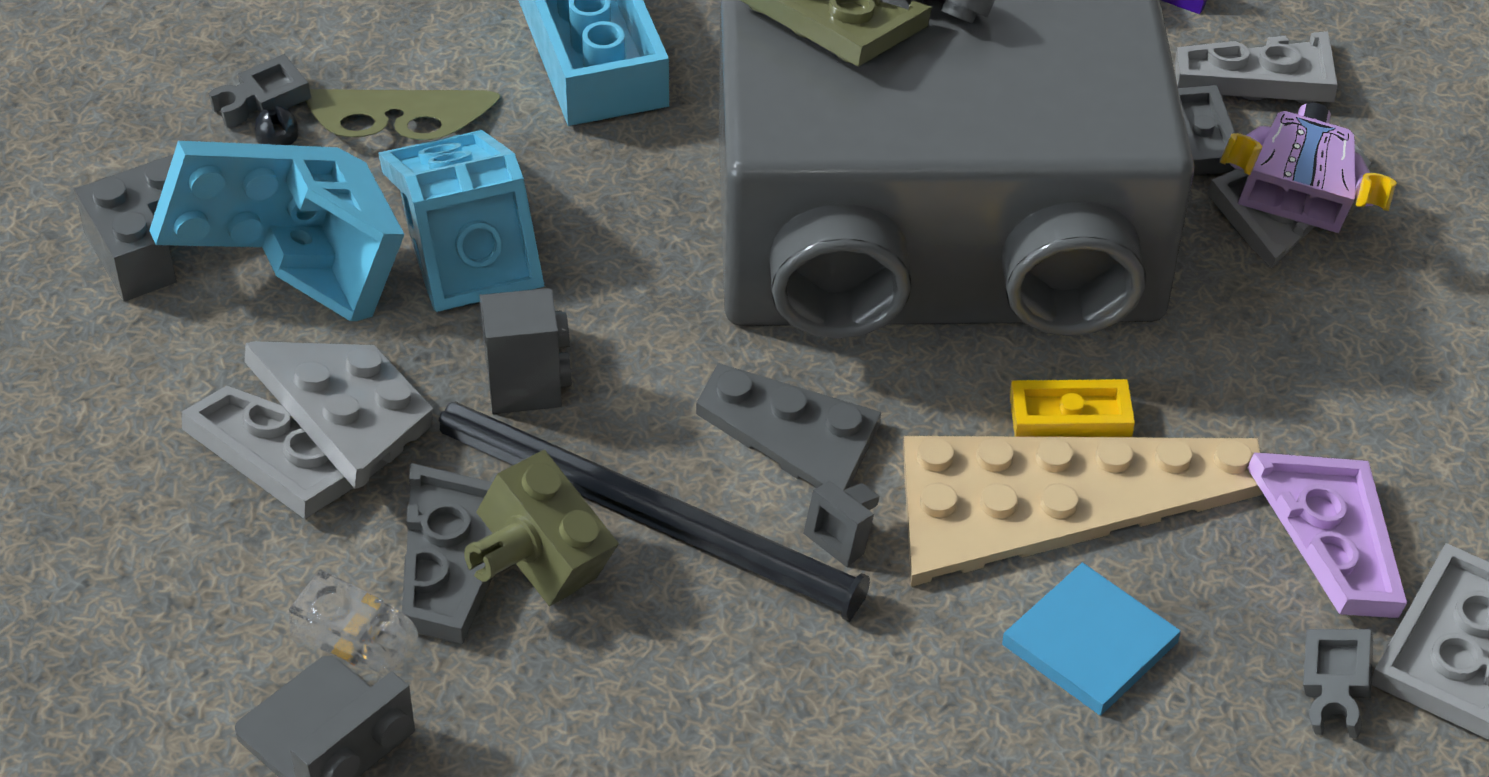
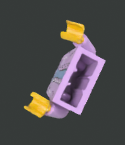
M1313 102L1302 105L1299 108L1298 114L1287 111L1278 113L1271 127L1259 126L1247 135L1231 134L1219 161L1222 164L1230 163L1235 169H1243V173L1248 174L1238 199L1239 205L1339 233L1354 201H1356V206L1358 207L1377 205L1384 211H1389L1396 181L1382 174L1370 173L1362 156L1355 152L1354 134L1349 129L1329 124L1331 116L1329 109L1322 104Z

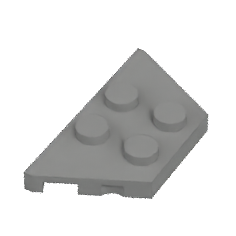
M260 341L245 344L244 362L354 489L363 487L369 482L370 469L381 459L389 463L392 462L403 452V447L406 443L417 440L431 428L432 406L375 345Z

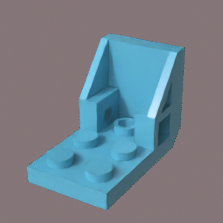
M483 130L378 153L383 174L401 192L409 235L427 293L435 312L480 302L479 295L524 291L545 287L524 178L513 151Z
M178 141L149 230L156 245L262 247L278 278L349 321H360L373 317L405 235L367 163L338 147Z

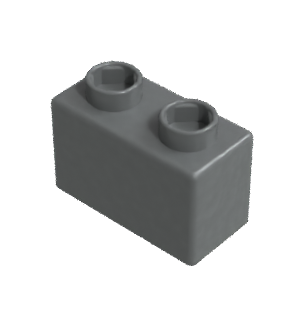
M721 0L719 163L724 311L727 319L739 326L792 325L813 336L836 339L866 335L887 324L1024 323L1046 334L1076 336L1096 333L1119 322H1153L1160 320L1165 316L1169 306L1194 175V162L1160 0H995L988 18L977 14L973 24L941 11L945 0H925L922 4L932 7L928 26L859 67L839 59L835 53L810 39L798 36L787 26L763 13L752 10L746 3L740 0ZM882 0L905 9H909L912 1L918 2L916 0Z

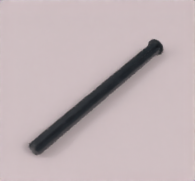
M450 402L445 411H442L439 416V430L442 434L512 465L545 449L581 496L840 610L842 619L848 622L851 621L866 599L870 586V577L863 573L857 577L849 575L458 402Z

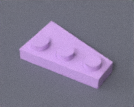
M1254 452L1247 469L1338 613L1341 615L1399 618L1407 601L1369 461Z

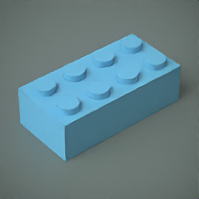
M518 0L568 126L669 107V57L643 0Z

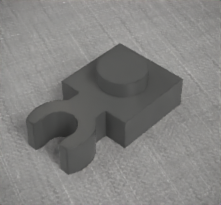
M285 54L238 73L239 85L219 86L208 93L212 110L214 112L221 111L224 125L227 128L242 124L247 120L249 114L258 110L261 113L265 109L267 111L275 110V106L288 109L311 99L308 81Z
M1306 629L1303 686L1306 696L1318 697L1312 703L1309 711L1312 729L1315 734L1323 735L1325 720L1332 715L1338 714L1346 717L1349 737L1357 738L1362 729V721L1358 705L1353 698H1371L1374 644L1371 629Z

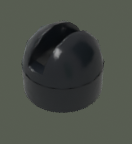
M275 106V110L267 111L265 109L256 118L255 135L259 144L291 145L297 140L299 134L297 122L294 115L288 109ZM281 124L283 130L275 132L273 125Z

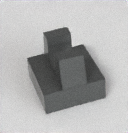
M829 480L813 490L803 534L844 566L848 567L865 553L874 514L869 510L878 505L880 496L863 483L842 490Z

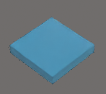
M1082 562L1004 632L1002 645L1101 716L1178 643L1181 630Z

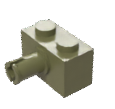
M544 449L497 473L476 511L493 534L478 542H472L467 545L464 556L469 570L485 563V567L474 574L478 580L484 582L489 581L496 574L517 564L550 607L596 579L619 543Z

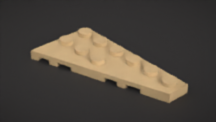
M904 436L903 458L911 587L931 582L932 578L959 570L962 573L984 568L986 563L1017 555L1026 557L1110 535V531L1136 524L1142 527L1161 522V518L1189 510L1199 512L1263 495V492L1247 469L1254 452L1260 453L1258 438Z

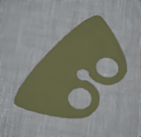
M310 89L311 99L306 100V103L320 124L338 136L365 137L374 135L387 126L389 118L385 116V113L396 109L404 112L395 121L394 127L397 133L410 139L435 140L460 130L480 117L500 99V94L487 90ZM351 115H367L375 121L372 127L360 131L347 130L341 126V121ZM420 117H430L439 120L442 126L431 133H415L408 128V123Z

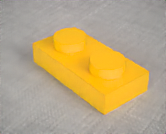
M1128 379L1011 381L1010 404L1015 437L1133 436L1135 420Z

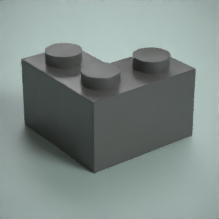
M173 155L156 159L150 163L74 189L84 233L123 302L177 283L169 245H156L149 231Z
M544 288L479 295L492 414L562 407L561 387L572 386L569 353H559V348L570 347L569 328L566 311H555L552 289Z

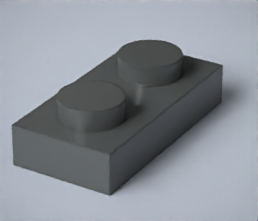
M1218 86L1178 88L1194 162V175L1228 173L1236 170L1230 163L1222 164L1219 162L1231 134L1235 133Z

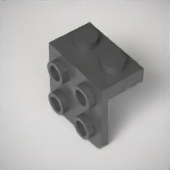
M323 656L239 719L235 725L236 737L244 747L278 777H359L415 732L410 687L393 671L370 687L336 657Z

